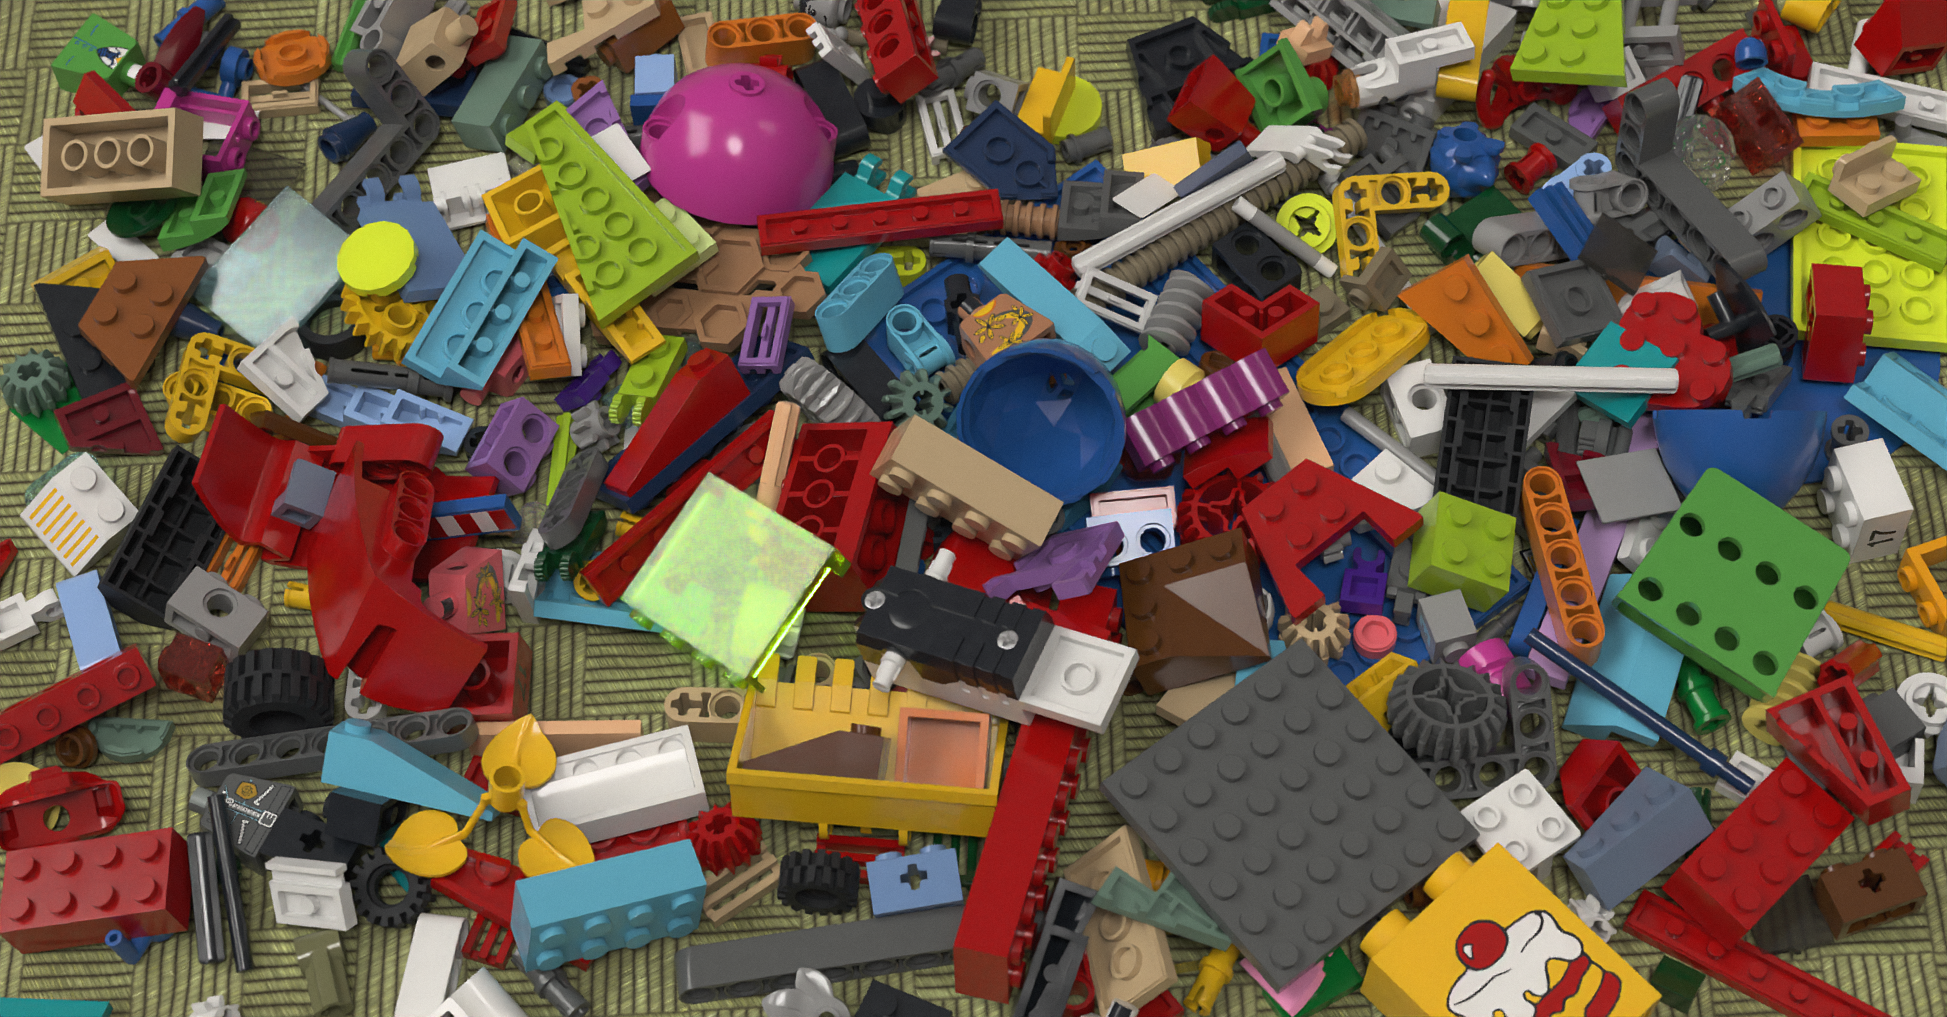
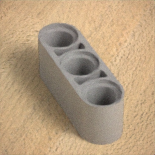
M1536 211L1486 218L1476 227L1472 237V244L1475 250L1484 255L1493 251L1509 267L1569 258Z

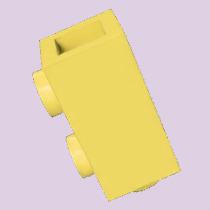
M1493 251L1485 254L1475 263L1476 267L1521 338L1532 339L1542 329L1544 323L1523 282Z

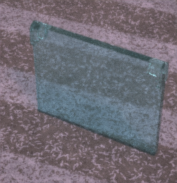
M286 186L206 272L192 295L257 348L291 316L297 320L299 330L343 282L337 270V256L343 242L350 235L289 186Z

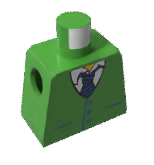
M92 13L53 61L51 67L60 89L76 93L84 73L95 70L122 97L130 86L135 88V77L140 68L146 64L139 43L133 37Z

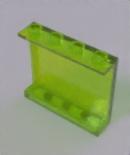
M708 472L622 594L620 600L632 609L629 617L645 629L650 631L653 625H656L663 630L659 635L663 640L680 651L684 645L689 646L694 650L690 656L711 671L717 664L725 670L722 677L743 691L749 685L763 693L766 688L755 679L828 572L831 571L842 578L852 563L832 545L711 472Z

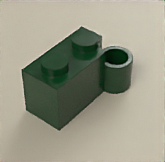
M1493 185L1447 216L1443 213L1432 216L1422 226L1419 235L1429 245V250L1445 266L1469 254L1475 264L1480 257L1484 256V254L1475 250L1472 244V237L1479 223L1489 217L1522 212Z

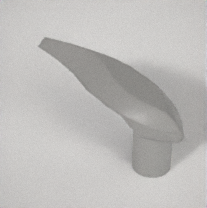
M1906 114L1898 115L1895 118V130L1887 135L1895 137L1898 140L1897 143L1947 147V139L1911 128V117Z

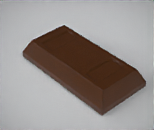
M269 410L250 413L249 416L251 423L269 435L281 440H297L309 446L335 445L337 441L335 436Z

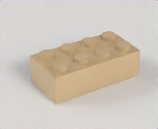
M174 107L44 119L40 197L73 206L201 196L204 117Z
M915 414L892 431L870 472V475L879 479L878 485L887 492L894 495H901L902 493L916 501L915 507L921 512L932 517L942 516L953 523L952 528L957 533L970 539H974L976 536L989 544L988 549L993 554L1005 560H1011L1012 558L1017 560L1040 548L1064 503Z

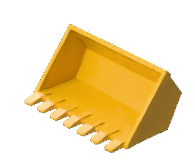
M763 652L760 654L758 680H749L726 771V784L730 785L732 816L819 823V839H829L834 825L860 827V833L872 834V828L899 830V845L909 846L913 831L987 837L1003 786L1005 750L1010 720L992 715L987 789L894 781L900 707L989 713L908 689L907 692L889 691V693H884L873 687L872 682L875 678L872 675L870 689L853 688L855 661L853 659L837 658L835 660L832 686L816 685L818 659L815 656L800 655L797 660L795 683L778 682L781 656L778 653ZM851 723L882 728L881 737L891 738L885 780L742 769L744 761L838 730L850 732Z

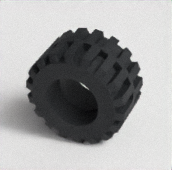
M263 648L246 652L245 655H238L233 658V662L228 663L224 675L223 723L225 727L229 728L231 733L241 736L242 739L332 726L334 723L335 678L328 674L324 658L303 650Z

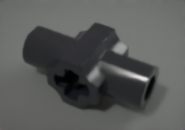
M959 273L950 275L944 280L947 297L944 300L945 318L948 334L955 336L958 353L966 355L962 346L959 329L963 319L958 315V308L968 297L973 296L979 301L980 297L979 294L972 293L969 277Z

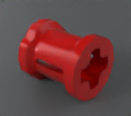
M1534 143L1529 147L1524 157L1517 162L1511 161L1504 167V174L1513 189L1521 194H1528L1534 189V183L1544 175H1552L1556 171L1558 164L1554 154L1545 145Z

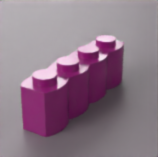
M1263 348L1126 418L1127 432L1124 446L1139 473L1150 468L1153 474L1176 462L1173 455L1185 449L1189 455H1192L1212 443L1209 436L1223 431L1225 437L1248 425L1245 420L1246 417L1258 412L1260 417L1263 418L1282 408L1283 404L1280 400L1290 391L1266 348Z

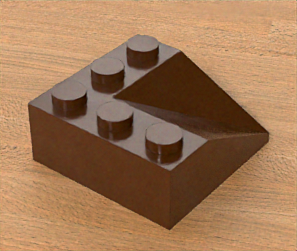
M1242 528L1119 563L1128 647L1136 649L1139 655V660L1133 673L1148 696L1272 660L1258 556Z

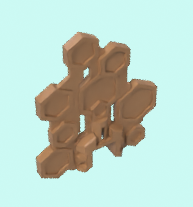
M643 191L654 204L662 199L658 192ZM688 212L714 239L719 250L715 255L677 281L680 283L697 284L699 290L667 288L662 294H658L656 297L650 295L638 303L661 335L680 336L683 332L697 333L703 349L709 348L715 351L732 352L743 342L752 297L791 296L795 303L792 318L810 320L815 315L816 308L824 301L827 295L819 273L805 271L804 269L813 261L810 250L761 256L758 229L743 228L740 224L713 221ZM759 284L776 285L773 291L756 290L751 296L748 295ZM763 307L762 315L767 312L768 307ZM590 320L597 343L612 345Z

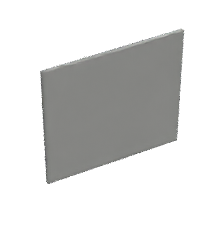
M1656 448L1576 461L1602 524L1676 512L1681 506V502Z

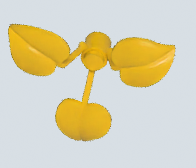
M528 714L505 727L485 748L481 764L484 776L489 780L488 792L481 794L478 806L461 831L458 832L457 823L449 814L438 810H424L407 818L399 826L392 839L385 845L386 855L397 866L409 873L430 878L452 874L467 860V849L461 840L466 839L470 835L486 807L491 805L503 813L512 812L516 809L520 812L525 831L531 837L524 841L518 850L519 866L526 877L530 878L595 862L594 854L587 838L574 824L563 819L552 818L545 821L538 831L532 825L527 809L528 802L524 799L525 789L538 788L548 782L555 773L557 762L552 744L541 731L532 714Z

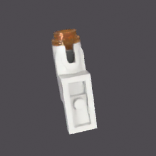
M1461 21L1385 39V57L1359 63L1353 68L1343 69L1340 75L1333 77L1335 98L1340 107L1349 106L1351 109H1362L1378 104L1383 105L1388 102L1404 101L1410 94L1435 88L1436 68L1474 59L1475 46Z

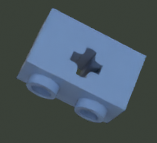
M940 844L930 845L919 850L920 854L902 856L900 852H887L877 855L875 857L876 861L866 862L874 917L879 918L964 905L955 848L946 849L945 845ZM919 875L921 880L919 889H911L910 876Z

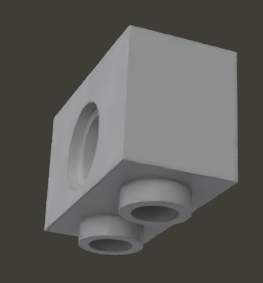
M196 566L168 600L164 622L230 663L238 655H245L263 633L266 627L268 610L254 596L249 594L243 595L230 587L227 581L219 574L212 571L206 572ZM214 609H220L225 611L228 615L225 617H216L212 615L209 611Z

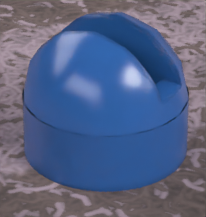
M1746 37L1737 44L1734 55L1735 64L1738 69L1755 70L1764 67L1768 63L1767 50L1762 41L1754 37Z

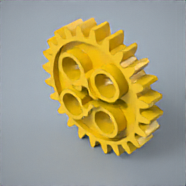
M345 284L341 293L343 301L340 309L347 312L344 320L345 324H355L352 335H366L365 347L377 344L380 346L378 355L382 356L389 350L393 352L394 361L396 362L401 359L402 355H406L438 301L429 300L404 303L398 291L378 297L377 294H366L368 297H364L348 289Z

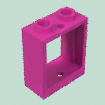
M164 88L154 109L175 107L204 117V122L231 126L217 156L202 154L201 181L205 182L208 173L243 169L250 146L260 133V121L250 101L191 91L186 96L179 97L174 91Z

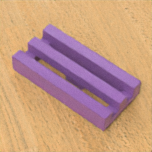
M791 296L752 297L738 367L742 374H750L751 369H755L757 374H765L766 369H771L773 374L782 372L795 307ZM763 307H768L761 332L762 338L758 358H753ZM779 307H780L779 316H778V321H777V326H776V331H775V336H774V341H773V346H772V351H771V356L769 357L770 348H771V343H772L773 334H774V329H775V324H776V319H777V314H778V309H779Z

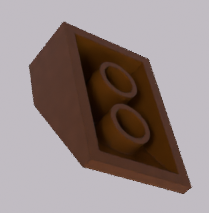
M851 723L850 732L838 730L744 761L742 769L885 780L891 738L881 737L882 728Z

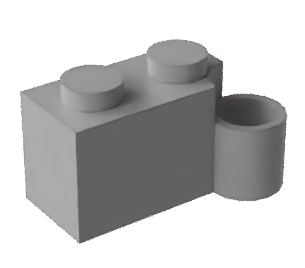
M366 0L350 31L362 38L360 42L361 49H383L389 52L397 61L410 26L430 15L436 0Z

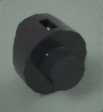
M873 77L866 79L857 86L853 100L867 127L889 135L896 133L903 127L907 120L906 101L900 104L890 93L887 95L883 94L876 86Z

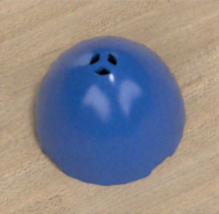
M1038 338L1022 341L992 355L971 375L961 393L956 411L959 441L1064 502L1063 504L1077 502L1101 484L1104 485L1119 464L1126 442V410L1119 386L1109 369L1091 352L1079 345L1061 339ZM1063 373L1068 374L1072 380L1066 379ZM1051 376H1054L1057 382L1054 388H1051L1049 384ZM1063 389L1073 391L1069 395H1060Z
M1653 410L1655 438L1663 464L1685 498L1707 469L1717 468L1781 509L1796 495L1815 467L1827 422V411L1771 410V412H1764L1763 415L1752 413L1750 419H1744L1742 410Z

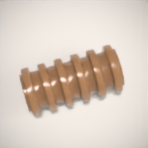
M1004 199L1001 203L1004 229L987 230V233L992 235L995 231H999L1002 236H1005L1007 232H1012L1013 237H1018L1019 233L1025 235V238H1031L1033 234L1037 235L1038 239L1049 236L1050 240L1055 241L1058 237L1060 207L1054 204L1052 208H1047L1046 203H1041L1040 207H1036L1034 202H1029L1026 206L1022 205V201L1010 204L1009 200Z

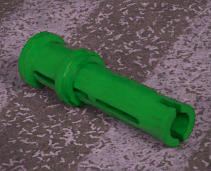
M1684 656L1677 677L1679 684L1677 697L1681 703H1686L1695 721L1693 729L1697 735L1714 732L1725 726L1732 716L1728 709L1721 707L1713 691L1716 686L1713 679L1708 675H1703L1698 664Z

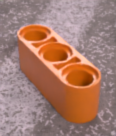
M789 13L716 22L707 31L705 62L708 67L726 63L751 64L759 63L760 56L770 54L783 55L782 64L785 65L808 63L815 54V46L812 42L814 39L808 36L805 30L814 24L816 20L805 13Z

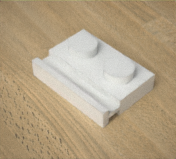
M279 856L265 863L266 869L272 871L273 879L269 881L277 923L347 931L358 924L350 882H345L343 872L347 870L346 863Z

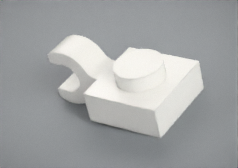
M53 588L39 593L28 601L20 592L0 602L1 651L40 633L37 622H52L64 617L60 599L57 598Z

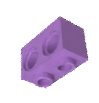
M523 396L502 403L465 470L472 476H496L500 480L495 491L496 495L507 494L509 497L525 493L536 480L534 472L540 461L552 450L554 446L552 439L559 425ZM504 461L506 462V464H507V466H508V472H507V470H506V468H505Z

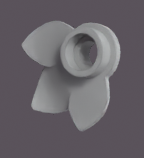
M800 967L798 969L795 988L776 990L762 999V1007L768 1017H820L821 1013L825 1011L831 1012L835 1017H851L848 1006L841 999L834 997L832 985L827 976L818 970L808 967Z

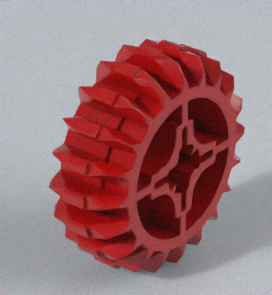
M1226 468L1223 470V475L1218 476L1216 474L1194 489H1185V492L1182 494V502H1179L1176 512L1178 520H1176V532L1180 535V544L1183 545L1213 536L1212 534L1217 535L1230 531V522L1233 521L1234 514L1237 513L1236 521H1233L1231 530L1242 528L1258 556L1260 569V561L1264 563L1265 561L1262 560L1244 522L1241 509L1275 482L1263 484L1261 471L1253 477L1245 475L1237 480L1234 474H1231V470Z

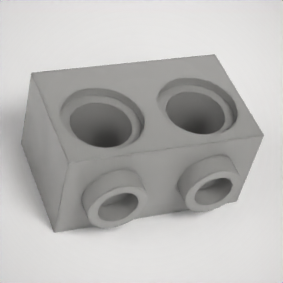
M1781 171L1728 209L1761 244L1766 255L1822 217L1806 186L1785 171Z

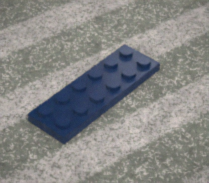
M761 334L757 337L753 358H758ZM773 335V339H772V343H771V348H770L769 357L771 356V351H772V346H773V341H774V335ZM788 340L782 372L778 374H773L771 369H766L765 374H757L755 369H751L750 374H742L738 367L740 352L736 354L731 360L751 394L630 498L607 489L604 484L626 449L620 451L608 461L609 467L596 498L631 514L646 508L652 502L655 495L667 485L678 481L683 476L684 471L694 462L709 455L720 440L729 433L738 430L744 424V420L758 408L769 404L773 400L774 395L781 390L779 382L784 377L785 371L793 363H796L801 357L815 360L810 349Z

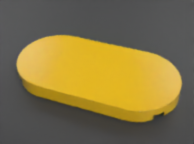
M1408 308L1387 309L1388 315L1378 317L1377 312H1372L1359 318L1298 369L1296 373V386L1300 398L1307 403L1317 406L1343 405L1363 398L1426 347L1430 340L1427 322L1414 310Z

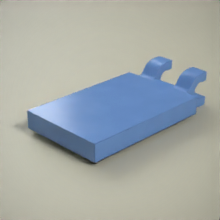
M415 174L400 175L398 182L403 192L394 193L392 201H385L384 188L378 177L363 179L362 186L367 196H358L356 201L360 208L357 218L360 226L363 227L366 224L379 221L397 223L409 231L419 249V258L417 256L415 262L417 268L414 275L402 288L397 290L404 303L438 300L465 254L434 201L422 202L420 184Z

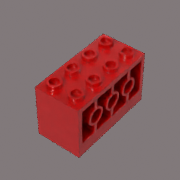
M893 421L804 423L801 426L798 439L793 445L792 459L786 478L782 480L779 502L776 511L771 516V528L765 547L762 549L764 552L759 557V567L777 590L791 593V602L803 605L806 612H865L861 604L862 594L869 588H872L877 580L885 577L890 566L896 565L910 498L902 493L901 495H894L887 492L878 485L879 479L870 475L892 431L897 428Z

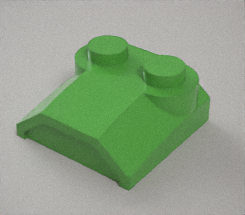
M1288 38L1280 39L1278 44L1243 68L1234 71L1237 79L1255 98L1256 103L1251 113L1261 132L1269 125L1305 126L1322 115L1328 107L1329 94L1325 84L1317 77L1308 76Z

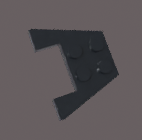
M1194 16L1127 40V57L1151 137L1155 142L1160 138H1167L1183 132L1167 121V118L1174 106L1172 99L1178 97L1188 74L1214 54L1236 77L1235 70L1243 68L1254 60L1250 56L1243 58L1231 50V43Z

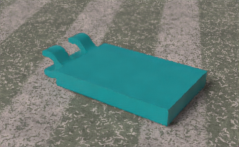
M869 153L860 162L854 177L845 172L810 209L914 198L917 189L908 185L914 179L913 176L901 169L892 176L885 193L875 189L876 186L884 181L887 174L878 168L883 163V160ZM883 242L810 250L813 261L804 269L805 271L819 273L825 292L829 295L864 258L872 255Z

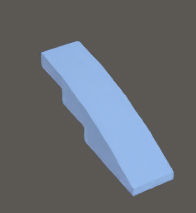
M323 375L322 379L329 394L308 415L340 428L355 425L426 424L436 428L444 435L439 453L457 456L467 433L474 424V419L400 389L393 395L373 387L358 386L356 388L346 384H328L326 375Z

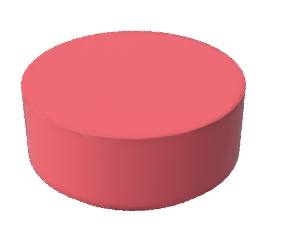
M1367 615L1356 623L1353 632V645L1360 655L1369 659H1382L1394 650L1397 630L1390 619L1385 616Z

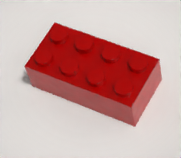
M1786 757L1682 863L1661 889L1730 951L1855 818L1794 762Z
M173 827L7 851L0 905V936L21 954L105 943V937L111 930H119L127 939L188 931L191 883L186 840Z

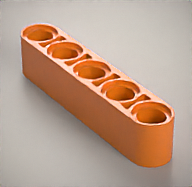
M1537 466L1531 468L1524 476L1519 499L1520 511L1558 645L1591 667L1598 661L1605 637V626L1562 479L1554 469L1547 466ZM1534 492H1543L1547 495H1538ZM1544 528H1554L1557 532H1550ZM1555 564H1563L1568 568L1561 569L1556 567ZM1565 601H1574L1579 606L1568 605ZM1584 638L1591 643L1582 644L1575 639Z

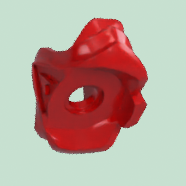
M57 765L30 772L28 775L29 781L17 784L0 794V847L6 851H14L88 840L110 832L121 820L125 812V802L119 783L117 781L104 780L96 774L86 771L62 772V768ZM59 805L67 810L69 822L63 830L52 831L45 826L43 816L49 807Z

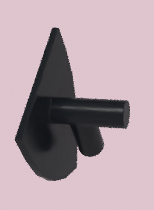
M1717 260L1715 261L1717 292L1707 296V299L1719 323L1705 328L1704 336L1713 338L1716 341L1732 335L1735 336L1739 354L1759 348L1777 335V332L1762 303L1748 283L1734 269Z

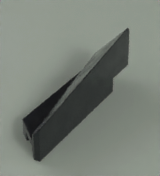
M1056 876L1036 935L1034 947L1031 950L1026 965L1024 981L1021 989H1018L1009 1017H1062L1089 937L1082 933L1097 907L1091 903L1098 892L1097 890Z

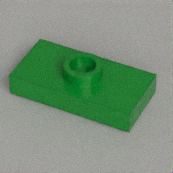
M1341 947L1334 950L1332 956H1327L1323 959L1324 966L1322 971L1326 975L1309 1001L1294 1017H1310L1361 988L1363 978ZM1262 988V995L1276 1016L1291 1017Z

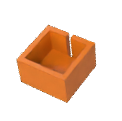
M900 707L894 781L987 789L992 715Z

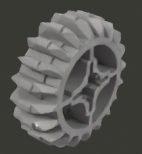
M801 357L796 363H793L785 371L784 377L779 382L783 394L789 398V401L799 405L801 412L813 423L881 422L879 416L843 381L839 380L824 366L819 365L815 360L808 357Z

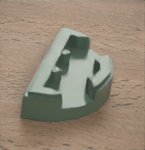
M95 716L88 720V729L96 739L98 751L109 760L121 763L142 762L158 754L170 742L176 729L173 721L103 716Z

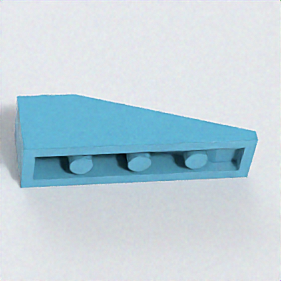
M1006 237L977 265L1003 294H1008L1050 319L1055 326L1056 339L1079 345L1091 352L1109 371L1131 352L1102 319L1009 237Z
M349 718L329 731L321 782L469 817H471L478 806L481 794L487 792L385 730L371 728L372 723L369 721ZM488 805L480 819L492 822L501 812Z

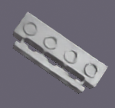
M1271 0L1269 3L1295 26L1303 19L1311 25L1314 16H1319L1329 25L1326 39L1334 45L1331 55L1348 69L1362 62L1385 57V39L1410 33L1370 0Z

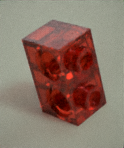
M1759 76L1736 89L1707 110L1752 176L1774 165L1804 143Z

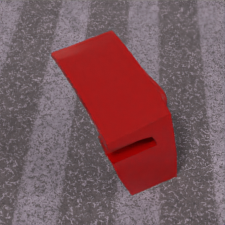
M219 404L195 471L192 485L218 525L236 543L241 546L260 545L264 547L261 560L268 564L307 571L308 543L312 528L309 530L271 515L275 500L286 490L293 463L297 459H303L336 472L333 482L334 486L358 440L364 443L362 458L363 479L391 491L402 472L406 470L415 471L425 476L433 484L435 489L433 502L494 495L500 480L496 476L445 475L435 466L444 435L436 428L426 424L405 423L344 426L340 429L335 445L309 446L297 440L277 439L255 426L227 404ZM479 535L426 541L415 559L411 581L429 583L428 576L430 570L462 547H475Z
M357 440L331 490L323 518L313 526L310 532L308 543V593L313 624L322 658H324V664L328 674L335 679L339 678L347 666L362 678L359 693L366 698L387 706L419 713L449 709L486 653L488 644L472 637L429 611L421 602L422 591L411 581L415 559L428 537L435 494L434 486L422 474L408 470L401 473L391 491L363 479L362 458L364 443Z

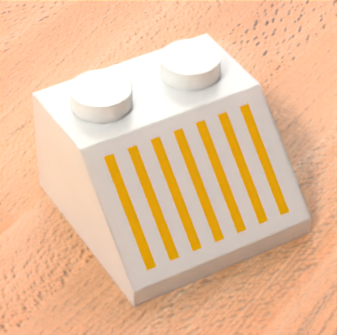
M85 452L52 477L20 514V517L68 572L75 577L81 575L121 544L138 510L90 455Z

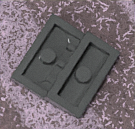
M1104 170L1103 183L1064 180L1058 224V240L1079 241L1110 237L1139 222L1140 218L1114 202L1113 198L1143 180L1144 172Z

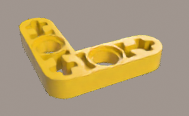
M1437 172L1361 175L1348 177L1339 183L1333 191L1332 202L1341 278L1343 275L1353 276V272L1360 267L1359 257L1351 259L1350 255H1360L1368 252V256L1360 260L1363 272L1379 250L1376 214L1435 210L1445 203L1449 197L1450 188L1444 176ZM1428 182L1430 189L1437 190V195L1431 198V201L1428 194H1416L1411 198V191L1422 189ZM1390 183L1399 189L1401 196L1397 204H1389L1383 199L1381 191L1384 184ZM1352 187L1353 192L1361 196V199L1355 202L1354 205L1355 215L1363 213L1364 216L1346 219V215H1349L1354 210L1352 199L1345 198L1344 193ZM1358 225L1366 232L1367 239L1363 246H1355L1349 241L1347 232L1350 226Z
M202 332L191 337L183 352L165 419V430L172 440L187 444L199 438L207 423L218 380L266 396L243 374L238 372L233 364L235 359L246 358L256 348L212 333ZM201 347L208 350V359L200 357ZM226 354L228 357L222 366L220 365L222 355ZM191 379L201 382L205 388V394L201 396L190 394L186 390L184 382ZM186 408L193 409L189 419V425H191L189 429L182 427V420H180Z

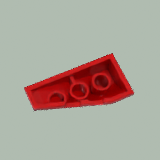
M705 348L689 357L687 364L676 372L605 480L604 484L607 489L629 498L632 497L751 394L729 355Z

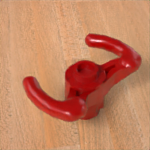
M1503 55L1493 63L1491 69H1486L1481 74L1475 98L1476 113L1482 127L1488 130L1498 129L1504 124L1510 111L1520 105H1528L1535 100L1545 98L1555 102L1557 105L1568 104L1576 96L1579 85L1513 81L1510 68L1516 55ZM1494 84L1497 86V90L1490 106L1491 90Z

